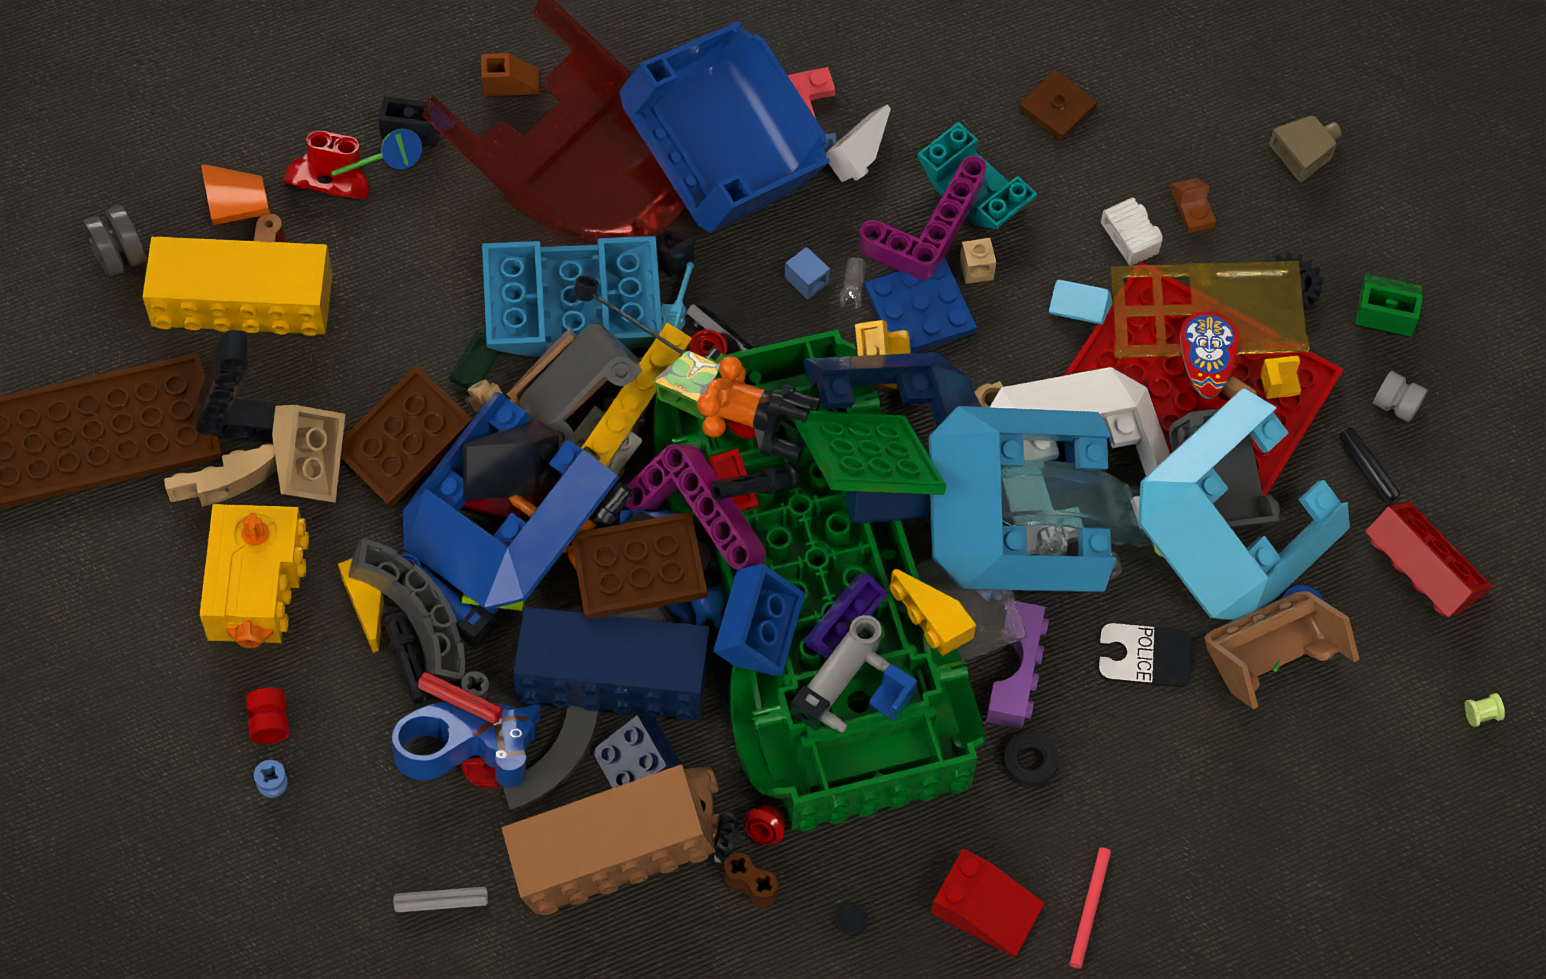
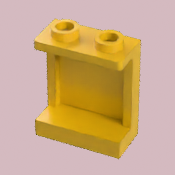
M884 320L855 324L858 356L911 353L908 331L888 332L887 321ZM897 384L869 385L886 392L899 390Z

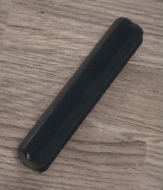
M1349 427L1342 431L1339 436L1340 440L1385 502L1395 501L1400 495L1399 489L1356 430Z
M717 638L709 639L711 663L726 722L732 724L730 713V681L732 672L729 662L713 652Z

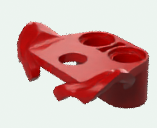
M314 131L307 136V154L303 158L298 157L290 164L282 180L283 183L294 185L300 189L325 192L337 197L366 199L369 193L368 181L360 171V167L336 176L331 174L333 170L360 161L359 142L355 138L326 131ZM322 176H328L333 179L328 184H322L317 181Z

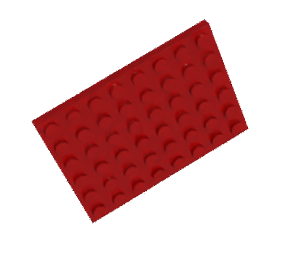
M1140 261L1114 299L1103 324L1096 326L1064 376L1112 367L1147 387L1171 454L1169 428L1173 422L1190 412L1220 409L1230 400V398L1222 394V391L1212 399H1205L1194 388L1185 368L1181 352L1180 331L1182 324L1189 316L1198 312L1210 311L1225 316L1237 328L1239 337L1237 354L1230 377L1234 376L1258 392V397L1277 407L1273 412L1289 432L1270 451L1264 453L1255 441L1251 439L1262 494L1268 495L1341 377L1344 369ZM1299 356L1300 364L1297 369V376L1301 388L1300 394L1266 399L1260 375L1265 359Z

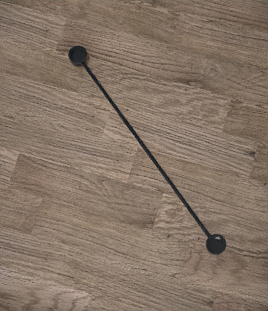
M584 275L576 278L574 292L577 299L591 301L595 298L679 354L683 355L685 353L671 342L598 296L599 282L595 278ZM783 416L782 420L798 430L794 422ZM797 431L799 443L807 447L801 434Z

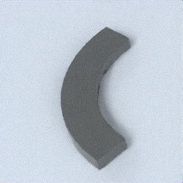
M578 706L567 708L563 727L550 750L535 765L526 770V777L520 785L515 787L502 786L510 813L525 809L547 797L548 793L561 783L563 784L584 758L592 742L598 711H588Z

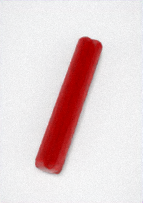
M425 672L418 681V688L486 721L496 724L502 717L503 709L501 706L428 672Z

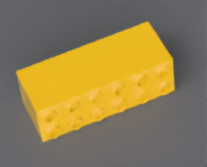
M151 237L143 290V300L151 326L160 329H170L171 327L186 328L192 331L200 329H214L219 332L239 330L247 333L261 331L273 332L279 335L287 333H302L306 336L326 334L333 277L328 247L325 244Z

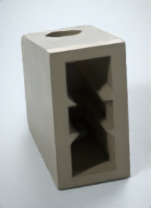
M1309 116L1273 129L1269 145L1301 183L1333 157L1337 145L1335 139L1341 137L1342 132L1336 122H1331L1323 127L1315 116Z

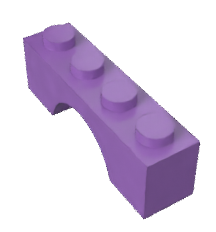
M1009 600L1002 640L1011 645L1017 652L1021 667L1010 678L993 683L986 722L1022 729L1025 718L1031 719L1034 701L1028 700L1030 691L1036 692L1039 673H1034L1035 663L1041 664L1044 646L1038 644L1040 636L1046 637L1049 619L1043 618L1044 606Z

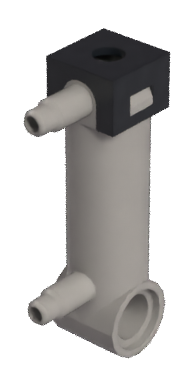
M869 615L859 616L852 621L849 632L808 686L804 685L791 701L790 714L815 731L818 730L822 723H825L834 730L836 729L841 733L845 732L847 724L829 711L830 707L865 661L883 672L890 665L886 659L875 653L879 647L881 637L879 621ZM868 633L872 637L870 639H862L858 634Z

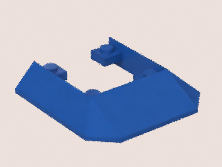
M494 392L403 509L404 549L416 556L418 560L486 610L526 601L619 479L615 473L587 451L567 440L549 463L563 476L527 523L511 513L495 535L492 536L462 515L459 510L467 501L463 498V444L498 433V431L501 432L526 424L532 417L500 392Z

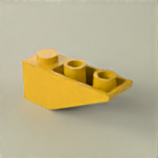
M898 569L892 571L891 593L896 600H902L907 607V613L911 621L915 625L919 624L925 632V639L931 648H937L939 653L944 656L974 638L976 624L958 600Z

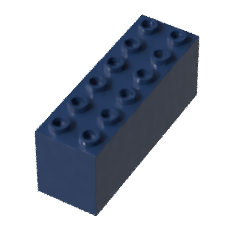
M524 607L513 672L516 698L518 701L528 705L546 703L558 708L578 706L593 712L602 709L612 710L621 715L640 713L651 718L668 716L675 717L680 721L701 720L710 654L709 626L616 616L586 620L584 613Z

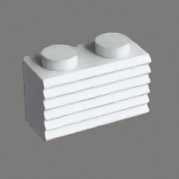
M1132 197L1103 211L1101 224L1129 266H1133L1140 261L1142 262L1144 259L1147 260L1149 257L1159 253L1163 240L1162 234L1157 226L1150 224L1145 207L1142 204L1138 205L1135 198Z

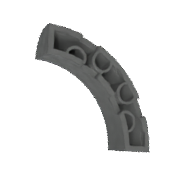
M362 538L354 552L348 577L360 580L380 590L405 612L418 635L424 657L425 672L451 684L460 683L465 673L464 646L460 641L456 626L457 619L440 588L418 565H413L405 558L399 556L396 550L378 542Z

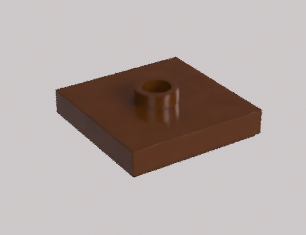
M1054 70L1019 104V110L1062 141L1097 107L1098 101Z

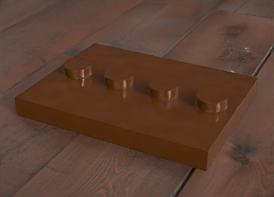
M415 365L343 437L341 458L392 508L450 450L473 419Z
M692 512L581 531L572 539L586 620L708 598Z

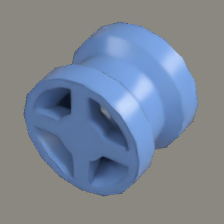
M265 760L255 768L254 780L257 789L263 796L274 798L284 793L288 780L281 763L275 760Z

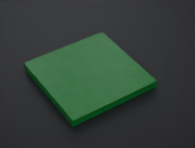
M810 411L809 416H806L808 417L806 423L792 418L831 490L945 494L946 483L905 416Z

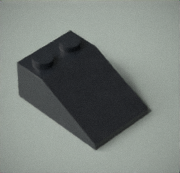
M535 420L463 444V498L475 500L513 497L514 495L530 496L553 489L559 481V472L549 463L559 451V433L540 420Z

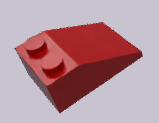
M962 849L933 901L931 914L1016 958L1042 910L1044 902L992 863Z

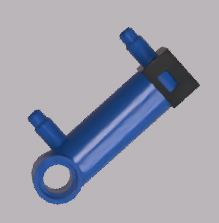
M407 553L399 555L411 564L418 565L431 577L446 597L454 612L460 638L477 649L496 629L494 614L500 608L486 610L480 605L475 606L462 603L463 596L434 575L435 571L426 565L424 567L421 566L416 556Z

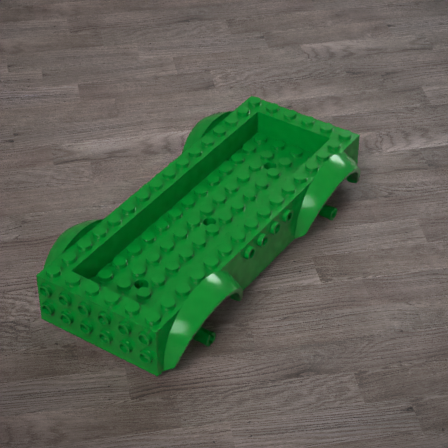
M837 329L727 354L724 357L734 356L741 361L742 367L746 369L745 384L770 392L777 391L783 388L785 384L796 387L797 391L820 397L818 388H811L803 361L807 358L858 356L854 344L841 339ZM869 385L851 386L856 401L851 408L824 409L822 401H820L818 410L881 414L877 392H873L872 387ZM656 393L652 430L654 457L658 456L671 444H685L696 446L709 463L708 459L710 457L738 448L748 475L756 474L761 468L768 466L773 469L779 468L782 464L788 462L793 463L799 473V484L796 489H778L773 494L755 492L759 504L758 507L741 512L764 546L766 558L763 564L805 593L782 676H774L734 665L732 668L730 713L733 734L742 767L752 785L764 795L782 799L791 831L800 829L802 832L813 830L818 824L826 822L838 824L846 821L850 816L858 814L870 816L878 812V809L886 807L897 809L906 806L910 801L918 799L930 801L942 793L951 792L952 794L966 791L972 786L978 759L976 750L986 742L985 731L968 679L967 666L964 667L966 663L964 659H961L958 649L956 648L942 656L937 648H931L925 639V632L919 624L915 625L911 621L907 613V607L902 600H896L891 593L890 582L892 571L895 569L920 581L901 521L852 524L843 497L848 491L830 489L808 447L803 446L800 460L796 463L776 455L770 457L760 454L757 438H741L728 429L727 424L724 433L720 437H709L702 429V419L659 400ZM782 420L777 434L783 439L800 444L797 437L798 430ZM677 488L666 499L670 509L678 514L692 512L694 524L702 525L679 488ZM702 525L707 545L712 553L709 571L711 574L716 573L718 582L715 583V587L726 593V607L737 569L732 568L727 563ZM868 573L888 593L871 615L881 625L880 644L875 653L917 680L915 694L895 722L869 705V702L881 686L884 672L865 661L829 709L831 713L847 724L845 732L841 733L836 729L834 730L825 723H822L818 730L815 731L790 714L791 701L804 685L808 686L827 661L826 658L809 648L803 641L855 576ZM868 633L858 634L862 639H870L872 637ZM853 702H862L867 707V710L857 713L852 711L849 706Z

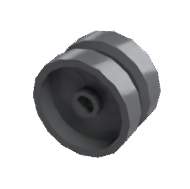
M121 204L106 210V220L109 229L103 219L96 214L82 220L92 252L109 279L123 273L124 265L120 254H122L127 264L133 268L147 262L146 254L136 230Z

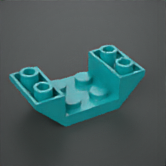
M959 122L926 146L917 155L934 189L942 197L965 158L969 156L982 158L976 152L978 139ZM983 159L987 166L985 183L966 219L974 226L997 229L1037 197V193L1019 176L1009 182Z

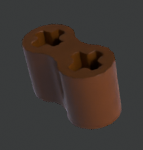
M736 852L726 858L724 862V881L729 888L745 892L749 896L750 901L759 908H767L775 903L778 881L773 873L757 869L752 864L751 859L743 853Z

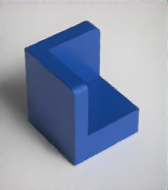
M890 664L883 674L881 686L870 699L869 705L895 722L915 694L917 680Z

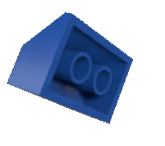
M765 564L737 569L713 652L734 666L774 676H782L805 593Z

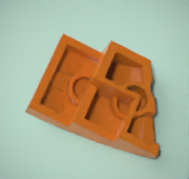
M201 165L213 225L270 214L262 176L210 165Z

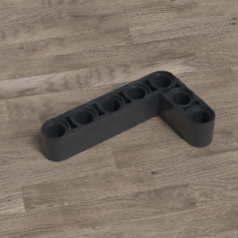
M228 332L219 339L197 399L196 430L201 434L273 442L272 432L275 406L279 405L235 399L247 369L248 338L242 333Z

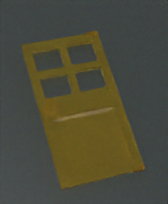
M1299 261L1111 266L1116 337L1115 358L1182 356L1181 344H1166L1164 315H1193L1198 312L1208 311L1225 316L1237 328L1239 337L1237 354L1309 352L1310 345L1308 336H1306ZM1161 276H1189L1191 304L1163 305ZM1152 277L1154 305L1125 306L1123 278ZM1126 316H1155L1157 345H1128Z

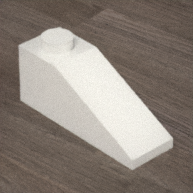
M888 104L871 112L825 152L826 158L830 160V166L841 182L852 177L856 181L869 172L867 167L876 158L891 110Z

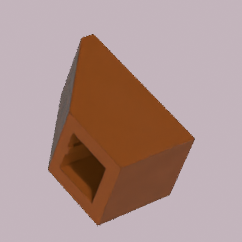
M510 53L481 54L484 97L540 94L538 67Z

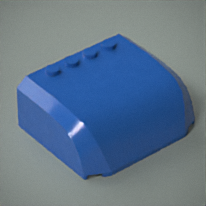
M739 21L640 63L620 89L623 109L698 226L710 233L785 197L814 177L830 162L826 158L824 145L827 142L821 126L765 40L757 34L752 36L741 28L740 25L742 23Z

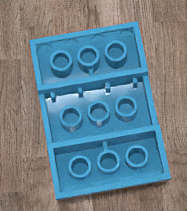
M656 236L598 239V245L540 247V241L482 244L486 341L488 348L511 354L541 357L568 329H571L578 336L586 327L593 324L605 327L629 350L652 344L655 341V337L595 298L591 301L577 299L574 292L575 281L578 276L583 275L593 277L599 282L598 296L658 335L662 330Z

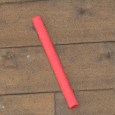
M1099 848L1069 964L1074 968L1080 969L1083 965L1111 855V850L1107 848Z

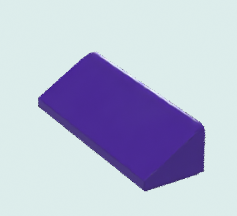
M868 573L856 575L803 642L809 648L828 659L849 632L852 621L862 615L871 616L888 593Z

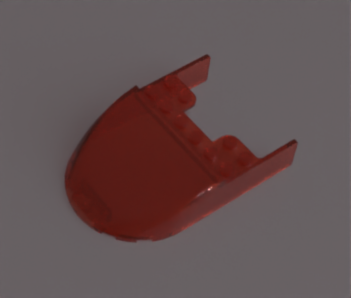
M538 0L534 15L571 49V54L554 68L546 78L548 91L559 103L524 136L511 125L502 122L495 124L481 138H478L435 96L432 95L428 98L422 114L423 117L504 193L503 198L531 218L561 233L593 242H598L600 238L654 236L668 227L685 207L682 199L623 109L620 89L632 73L554 0Z

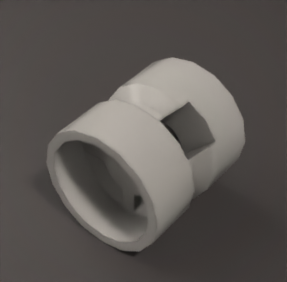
M1391 370L1381 385L1373 404L1385 411L1393 409L1395 416L1410 423L1428 390L1414 382L1409 385L1406 384L1405 377Z

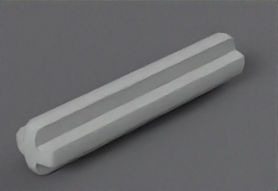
M486 887L397 893L393 897L395 912L485 906L488 903Z

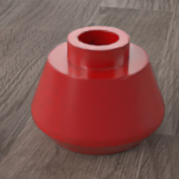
M764 804L747 813L744 819V826L749 837L755 842L762 845H774L779 843L784 836L785 817L778 807Z

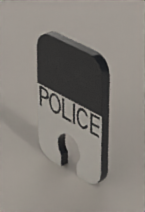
M1116 623L1107 624L1102 628L1100 645L1110 646L1118 644L1124 647L1127 654L1121 661H1114L1109 657H1099V674L1105 680L1169 687H1183L1189 682L1192 641L1186 631Z

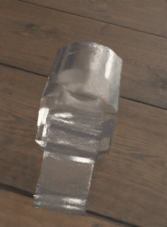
M849 258L847 260L843 283L844 289L839 296L841 307H845L846 300L849 298H855L856 308H860L862 305L860 292L863 288L866 262L861 258Z

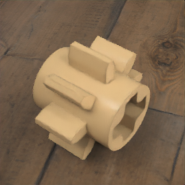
M482 380L468 388L470 397L466 398L465 401L470 411L476 413L480 411L494 392H502L498 384H489L487 380Z

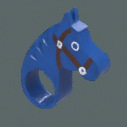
M448 702L431 704L417 709L402 718L393 729L394 764L402 774L410 778L429 780L442 776L468 758L478 755L483 758L487 765L495 768V778L501 786H518L526 777L525 750L530 745V742L535 740V724L540 720V714H538L540 705L514 708L494 703L503 709L502 717L496 724ZM418 736L442 738L441 741L445 743L444 748L437 753L424 756L412 754L402 747L407 741Z

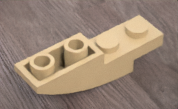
M265 444L257 449L247 451L236 450L222 456L224 465L222 467L211 466L204 468L202 471L189 474L177 473L172 477L165 478L166 491L170 502L199 497L203 507L248 491L277 471L274 445Z

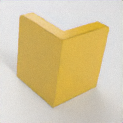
M1299 356L1265 359L1260 375L1266 399L1300 394L1301 388L1297 376V369L1300 364Z

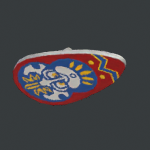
M1210 311L1198 312L1189 316L1183 322L1180 331L1181 352L1189 379L1194 388L1205 399L1214 398L1226 385L1237 354L1239 339L1237 328L1231 320L1221 314Z

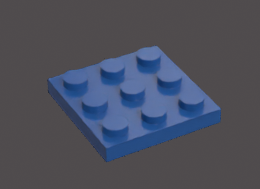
M945 257L935 275L929 279H918L898 271L864 283V289L878 320L887 321L888 332L900 330L909 332L911 353L975 334L977 331V326Z

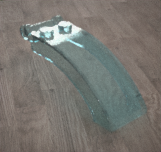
M1027 460L1024 461V466L1001 467L1002 522L1010 526L1049 525L1075 529H1110L1111 543L1115 545H1123L1129 542L1136 547H1146L1152 544V541L1143 529L1139 528L1136 514L1130 502L1133 497L1140 496V487H1130L1128 484L1101 470H1077L1074 463Z

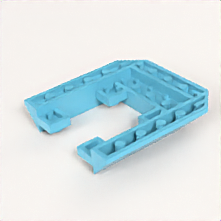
M1245 388L1233 396L1141 481L1138 521L1140 527L1208 616L1213 619L1231 621L1271 604L1350 528L1348 502L1341 503L1325 480L1316 482L1298 499L1314 521L1279 554L1265 536L1258 537L1246 548L1213 505L1229 489L1213 467L1248 434L1264 453L1270 451L1289 433L1273 412L1277 407Z

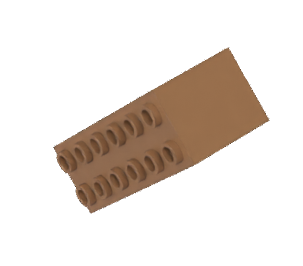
M682 764L501 827L520 898L536 915L555 913L558 911V907L569 903L571 905L584 903L588 900L589 896L598 893L609 894L615 892L618 886L623 884L644 882L648 879L649 875L658 872L670 873L678 869V865L689 861L691 863H698L706 860L709 854L715 853L695 783Z

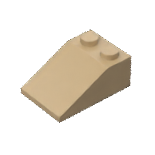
M299 405L275 406L272 438L281 494L336 503L345 414Z

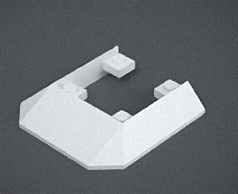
M1112 367L1001 387L990 406L992 408L1099 412L1112 435L1109 438L1112 448L1135 444L1146 476L1170 455L1147 387ZM1023 440L1024 466L1019 468L1001 467V477L1003 480L1002 487L1015 526H1026L1027 555L1052 551L1056 545L1078 541L1077 530L1084 528L1078 508L1055 513L1053 511L1038 463L1058 458L1060 453L1056 441ZM1135 496L1130 502L1138 523L1140 496Z

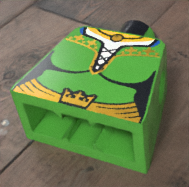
M711 348L704 357L691 351L685 352L654 380L659 400L704 420L706 416L698 411L697 400L699 396L706 393L707 387L712 380L722 378L719 372V363L724 358V355L715 348Z

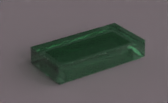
M476 331L451 373L450 382L468 389L485 379L501 352L487 347L486 334Z

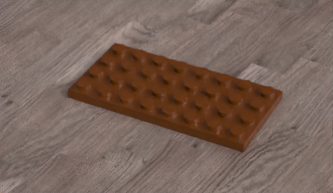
M199 352L0 396V509L222 459L218 436L204 435L196 430L197 399L205 380Z

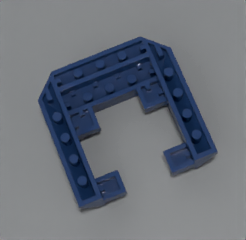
M936 352L807 358L803 361L811 388H818L824 409L851 408L856 402L851 386L897 384L903 405L929 403L937 427L958 406L979 407L970 377ZM848 491L843 496L852 524L931 518L930 494Z

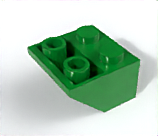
M1364 273L1355 325L1412 337L1420 315L1423 297L1421 286Z

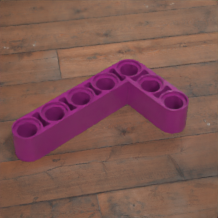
M969 156L962 161L920 238H916L876 220L865 222L861 226L859 249L862 254L918 279L925 280L933 277L984 186L987 169L985 161L978 156ZM920 260H927V261H929V262L924 263V262H921Z
M671 444L667 446L627 485L634 492V496L625 504L631 510H654L679 488L732 568L742 569L765 562L766 551L732 498L719 501L713 498L711 485H713V481L719 479L696 446L685 444Z

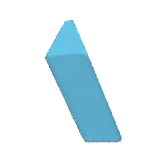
M1057 280L1049 314L1102 325L1113 304L1111 293L1108 289Z

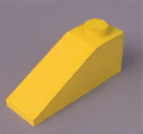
M352 559L338 564L340 576L371 650L374 653L379 651L385 594L367 583L349 578Z

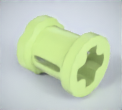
M1497 693L1490 694L1487 699L1479 701L1470 699L1465 702L1466 717L1473 727L1479 726L1480 722L1491 719L1500 721L1505 717L1504 705Z

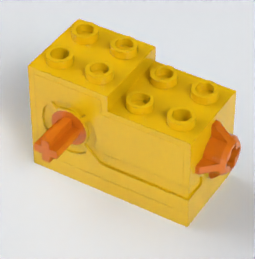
M212 505L200 618L208 641H235L238 645L245 648H256L263 642H282V632L288 631L289 622L288 614H285V604L291 603V588H299L300 577H305L306 559H303V550H308L309 532H306V520L301 518L298 507Z

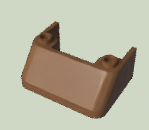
M1306 591L1288 595L1216 628L1204 637L1207 650L1229 691L1252 709L1258 707L1255 691L1259 688L1260 682L1257 676L1272 670L1279 659V666L1305 654L1324 661L1331 659L1334 654L1340 652L1353 662L1360 660L1349 617L1314 594Z

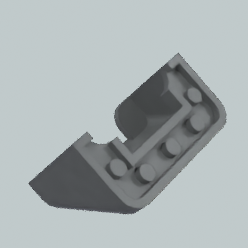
M599 324L589 325L522 394L520 407L532 416L529 422L540 420L559 433L560 450L567 440L573 442L574 438L573 430L564 420V417L604 376L611 383L618 386L628 385L642 372L639 359L605 327Z
M1219 409L1190 412L1173 422L1169 428L1171 451L1176 450ZM1249 434L1213 467L1229 488L1213 505L1233 531L1274 524L1280 521L1278 502L1271 495L1262 494L1251 441L1252 437Z

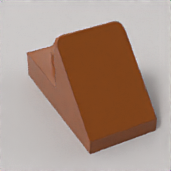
M1198 178L1170 184L1171 192L1188 234L1215 228L1216 220L1207 199L1210 189L1209 184Z

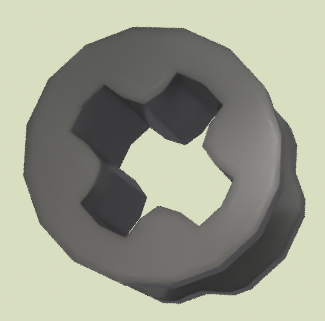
M472 671L463 677L461 688L486 699L489 681L483 673Z

